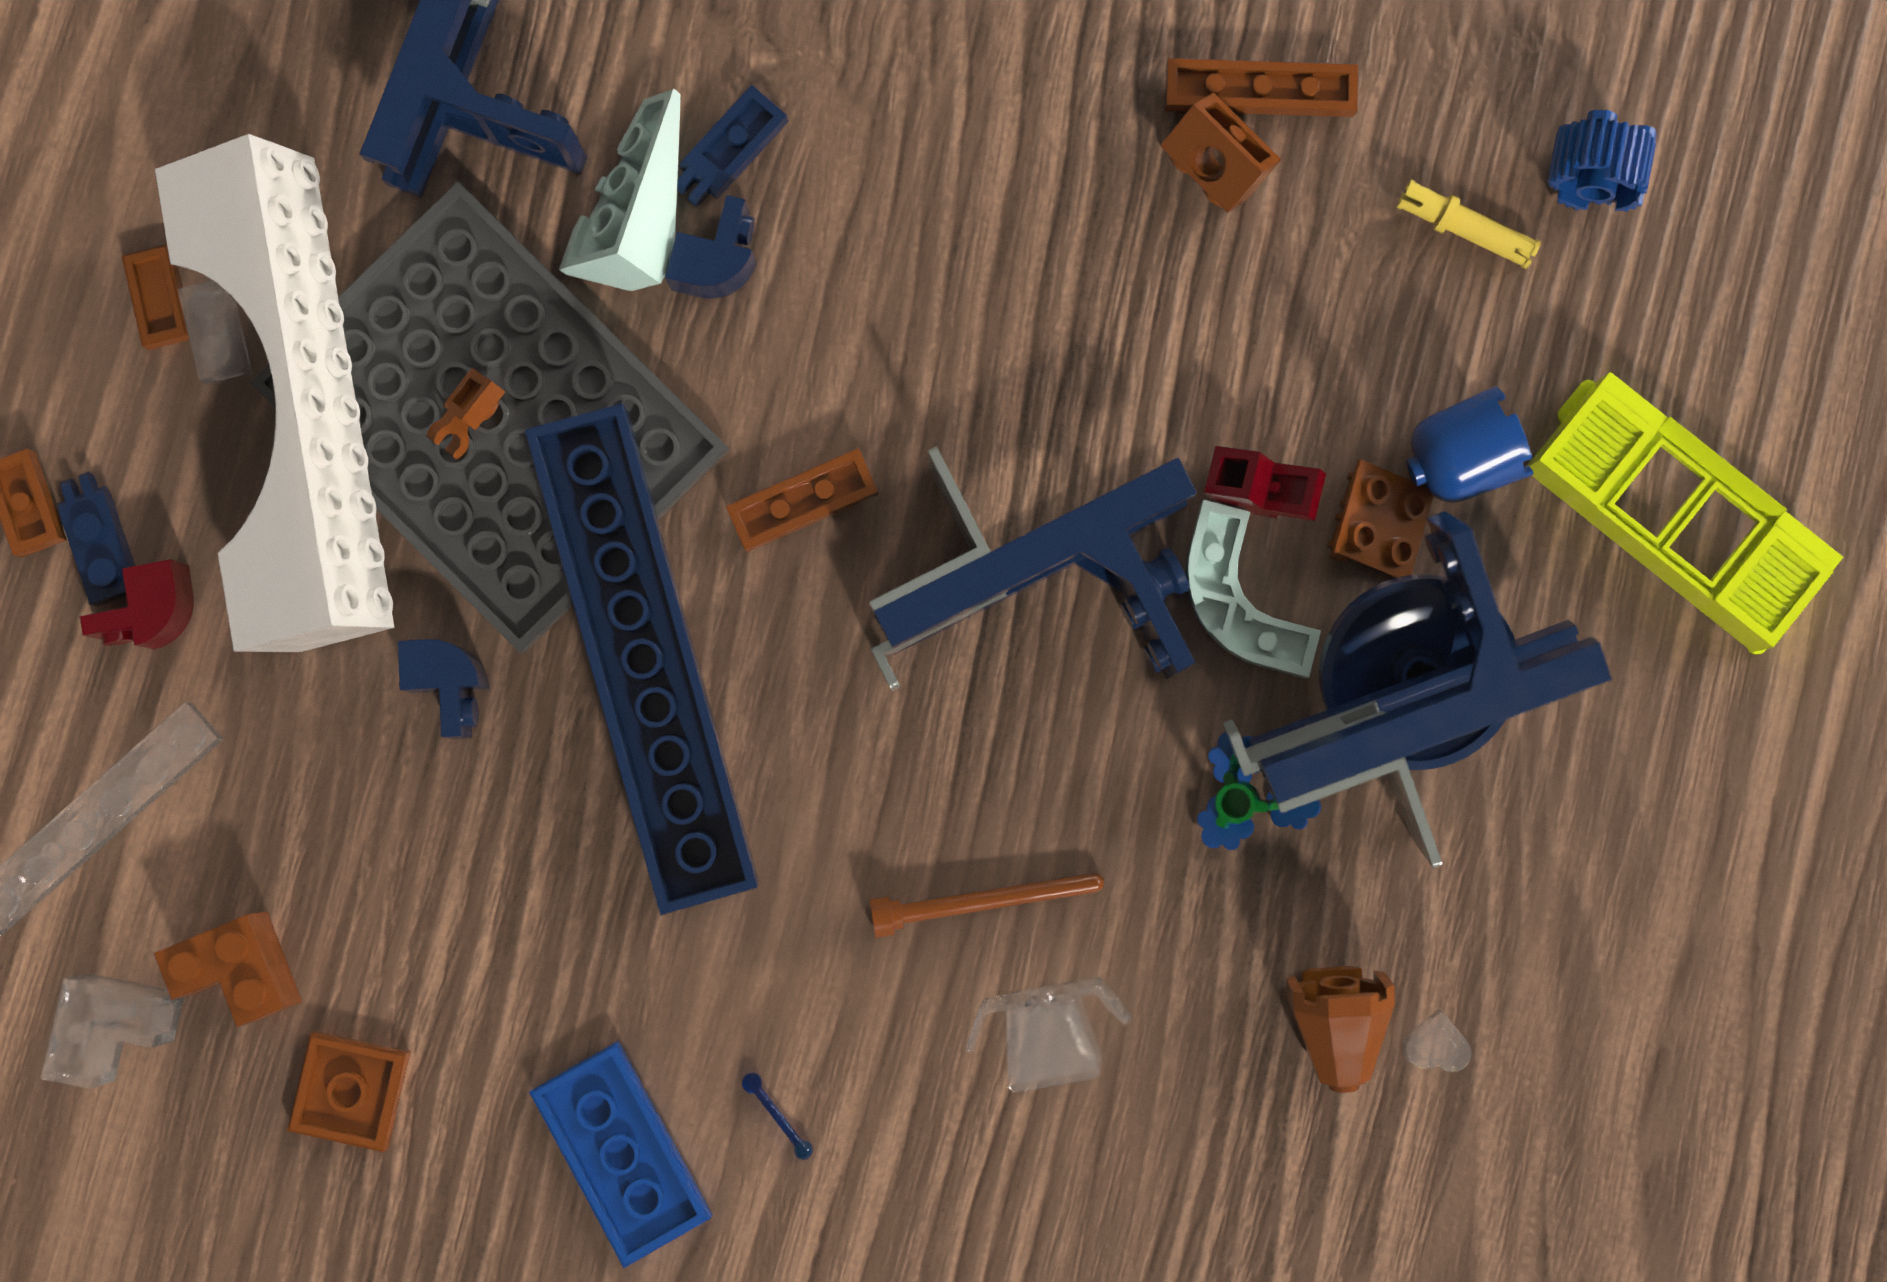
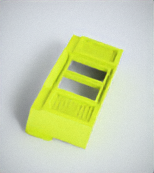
M1611 372L1595 382L1585 380L1576 388L1557 413L1558 421L1561 424L1527 465L1533 470L1532 476L1744 645L1754 655L1762 654L1766 649L1774 648L1843 559L1842 555L1786 512L1788 509L1671 416L1667 417ZM1662 447L1702 480L1659 534L1654 536L1615 505V503L1658 449ZM1716 490L1755 521L1756 524L1713 578L1709 580L1669 547Z

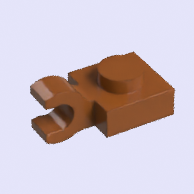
M472 367L442 405L447 409V412L440 420L430 426L426 437L436 445H439L446 435L453 434V439L447 445L445 451L455 459H458L466 452L469 445L468 428L471 427L476 431L483 421L488 420L495 413L498 401L505 391Z

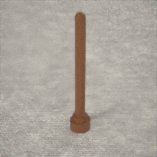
M1089 873L900 904L899 899L890 901L889 896L873 898L869 900L875 938L895 935L894 930L904 929L903 924L1095 893L1103 889L1105 882L1100 874Z

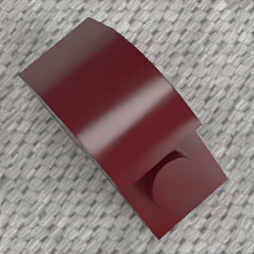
M1215 446L1204 493L1223 505L1249 511L1254 515L1277 519L1279 515L1315 521L1326 473L1319 468L1275 463L1259 451Z
M168 559L122 568L128 607L79 616L82 635L100 639L104 646L122 645L133 641L135 646L153 650L166 646L182 634L189 624L193 613L194 594L189 565Z

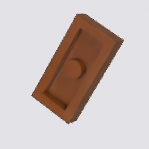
M27 448L0 458V521L12 555L21 558L67 541L35 451Z

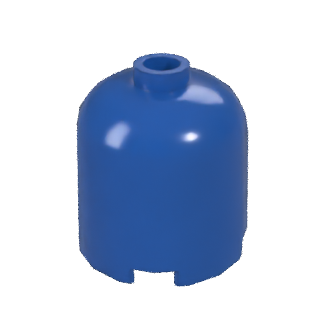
M1494 386L1435 413L1418 423L1411 437L1413 457L1406 459L1409 474L1416 486L1425 483L1434 497L1443 502L1454 503L1473 498L1533 475L1534 472L1530 466L1526 467L1523 464L1524 461L1532 458V454L1516 413L1506 417L1498 403L1505 400V394L1501 389Z

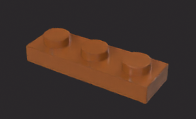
M857 448L727 505L726 509L744 550L748 553L879 495V492L860 449Z

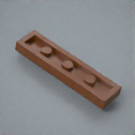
M1168 58L1166 63L1165 111L1188 112L1193 104L1215 93L1237 114L1354 117L1358 111V64Z

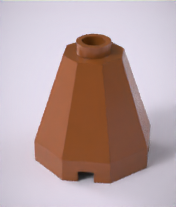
M1354 966L1309 968L1302 972V982L1298 983L1294 975L1287 978V1000L1320 1083L1329 1085V1089L1334 1092L1350 1093L1357 1091L1360 1085L1371 1080L1395 1006L1394 984L1385 972L1373 970V979L1362 977V968Z

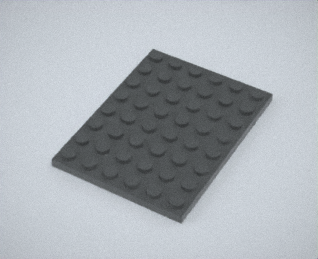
M458 181L338 297L339 306L344 315L343 329L347 352L352 362L351 376L355 399L360 409L359 422L363 446L368 455L367 469L376 509L519 653L525 654L573 606L525 429L623 403L629 413L658 520L729 451V448ZM268 364L250 383L276 408L274 383L270 365ZM473 367L502 388L505 393L498 401L495 413L488 420L483 421L476 431L471 427L468 428V448L461 457L455 459L445 451L447 445L453 439V434L446 435L439 445H436L427 438L426 434L430 426L440 420L447 412V409L442 405Z

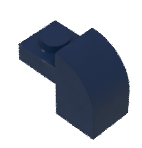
M726 195L715 241L680 232L676 233L665 275L671 291L701 298H720L737 291L749 280L755 269L756 260L751 249L741 246L742 244L747 246L750 244L755 218L749 216L750 213L745 199Z
M441 640L398 641L399 689L409 693L439 692L441 737L449 739L472 738V727H477L479 721V709L476 698H471L470 690L490 689L488 676L480 661L466 649Z

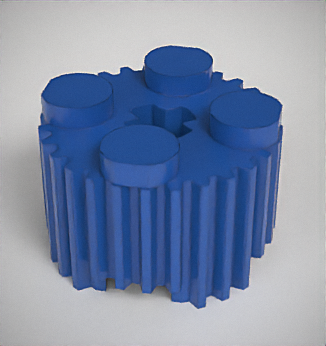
M1591 110L1587 113L1586 120L1582 119L1580 122L1573 121L1571 124L1561 125L1556 133L1547 180L1549 186L1553 187L1554 191H1559L1557 203L1565 204V207H1574V210H1588L1589 203L1595 202L1597 205H1601V203H1606L1607 205L1616 203L1615 211L1628 212L1629 209L1635 210L1637 206H1642L1643 197L1647 193L1656 147L1657 133L1655 128L1646 125L1630 126L1628 122L1618 123L1617 114L1609 110Z

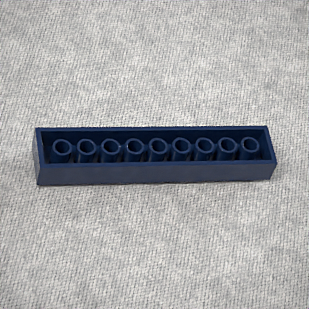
M621 403L525 429L660 915L758 888V874L627 409Z

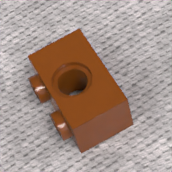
M1215 93L1193 104L1160 145L1170 155L1173 165L1178 170L1189 174L1203 188L1207 199L1214 205L1222 207L1227 213L1246 201L1281 161ZM1213 148L1220 152L1223 158V165L1215 159Z

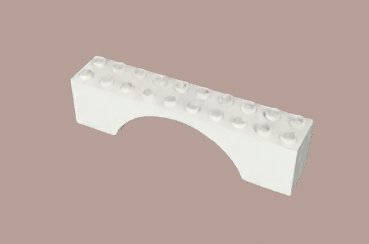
M247 134L156 168L155 174L170 264L204 274L217 282L239 303L253 323L262 341L274 383L276 429L274 448L266 480L246 522L234 538L218 552L234 651L303 652L395 628L392 615L393 601L388 591L384 568L385 554L380 544L375 516L376 503L372 496L367 469L368 455L363 446L359 422L360 409L355 399L351 376L352 362L347 352L343 329L344 315L339 306L335 282L336 268L331 259L327 235L328 222L323 212L319 189L320 175L314 158Z

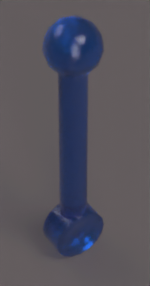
M754 1072L747 1074L742 1081L743 1089L748 1093H754L795 1146V1156L800 1160L809 1159L813 1154L812 1144L799 1137L762 1088L761 1076Z

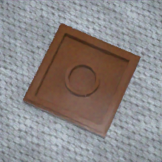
M318 1031L311 1032L287 1131L380 1152L388 1150L411 1052Z

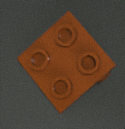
M1358 459L1354 472H1349L1347 476L1349 483L1344 497L1346 500H1340L1339 504L1344 510L1343 513L1336 514L1335 518L1340 524L1336 526L1333 539L1327 545L1331 549L1329 557L1340 562H1348L1350 559L1395 578L1412 575L1427 522L1426 518H1428L1434 496L1425 486H1416L1409 479Z

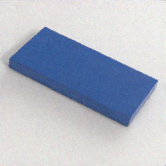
M619 1041L529 1091L623 1268L712 1218L713 1214Z

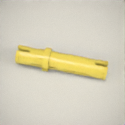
M1412 179L1406 185V192H1402L1396 206L1397 208L1404 209L1433 223L1434 230L1443 233L1445 230L1450 231L1521 265L1524 269H1527L1532 263L1530 256H1536L1541 241L1534 240L1461 205L1460 198L1452 194L1447 198L1415 183L1416 181Z

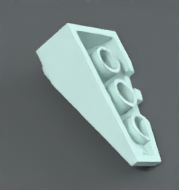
M675 89L643 100L617 148L618 154L622 156L621 161L610 172L608 177H601L595 188V191L601 194V197L591 216L588 218L581 215L573 228L559 268L564 274L628 291L661 284L667 272L669 258L675 241L681 94Z

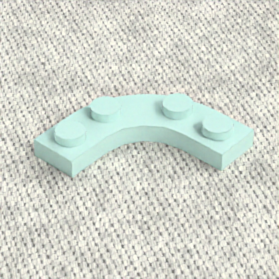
M1203 499L1200 504L1186 564V577L1190 586L1188 594L1199 622L1212 639L1233 656L1259 667L1304 679L1309 678L1321 630L1273 618L1257 610L1248 601L1242 592L1238 580V558L1250 512Z

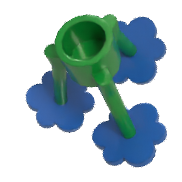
M1226 732L1222 733L1218 738V747H1213L1209 751L1208 758L1210 762L1215 764L1214 776L1218 781L1225 783V786L1217 795L1210 798L1207 804V811H1202L1197 817L1198 825L1204 828L1201 838L1205 846L1215 849L1223 845L1224 848L1230 851L1237 849L1240 845V839H1246L1252 835L1254 823L1251 818L1257 812L1265 813L1271 811V819L1276 826L1287 827L1291 825L1297 830L1304 829L1308 825V818H1314L1320 813L1321 803L1319 799L1283 813L1280 812L1270 792L1267 794V800L1260 799L1257 789L1249 783L1252 779V774L1244 776ZM1252 736L1241 738L1245 749L1251 747L1249 739L1253 738Z

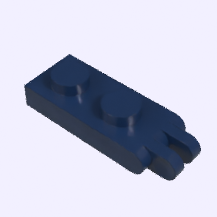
M751 85L681 161L679 168L684 173L677 179V191L680 194H684L695 182L698 183L688 197V201L695 207L699 206L709 194L715 199L719 198L789 122L787 115Z
M86 472L79 475L83 494H80L79 488L72 478L60 482L65 500L57 503V508L89 604L99 607L126 597L122 568L135 566L110 491L106 486L99 488L94 475L91 472Z

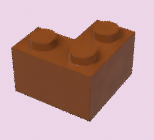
M268 911L246 914L154 953L171 1000L195 995L220 984L236 1027L257 1022L302 1003Z

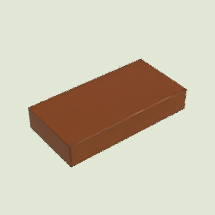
M167 244L122 255L142 347L151 350L195 339L179 268L177 265L170 264Z

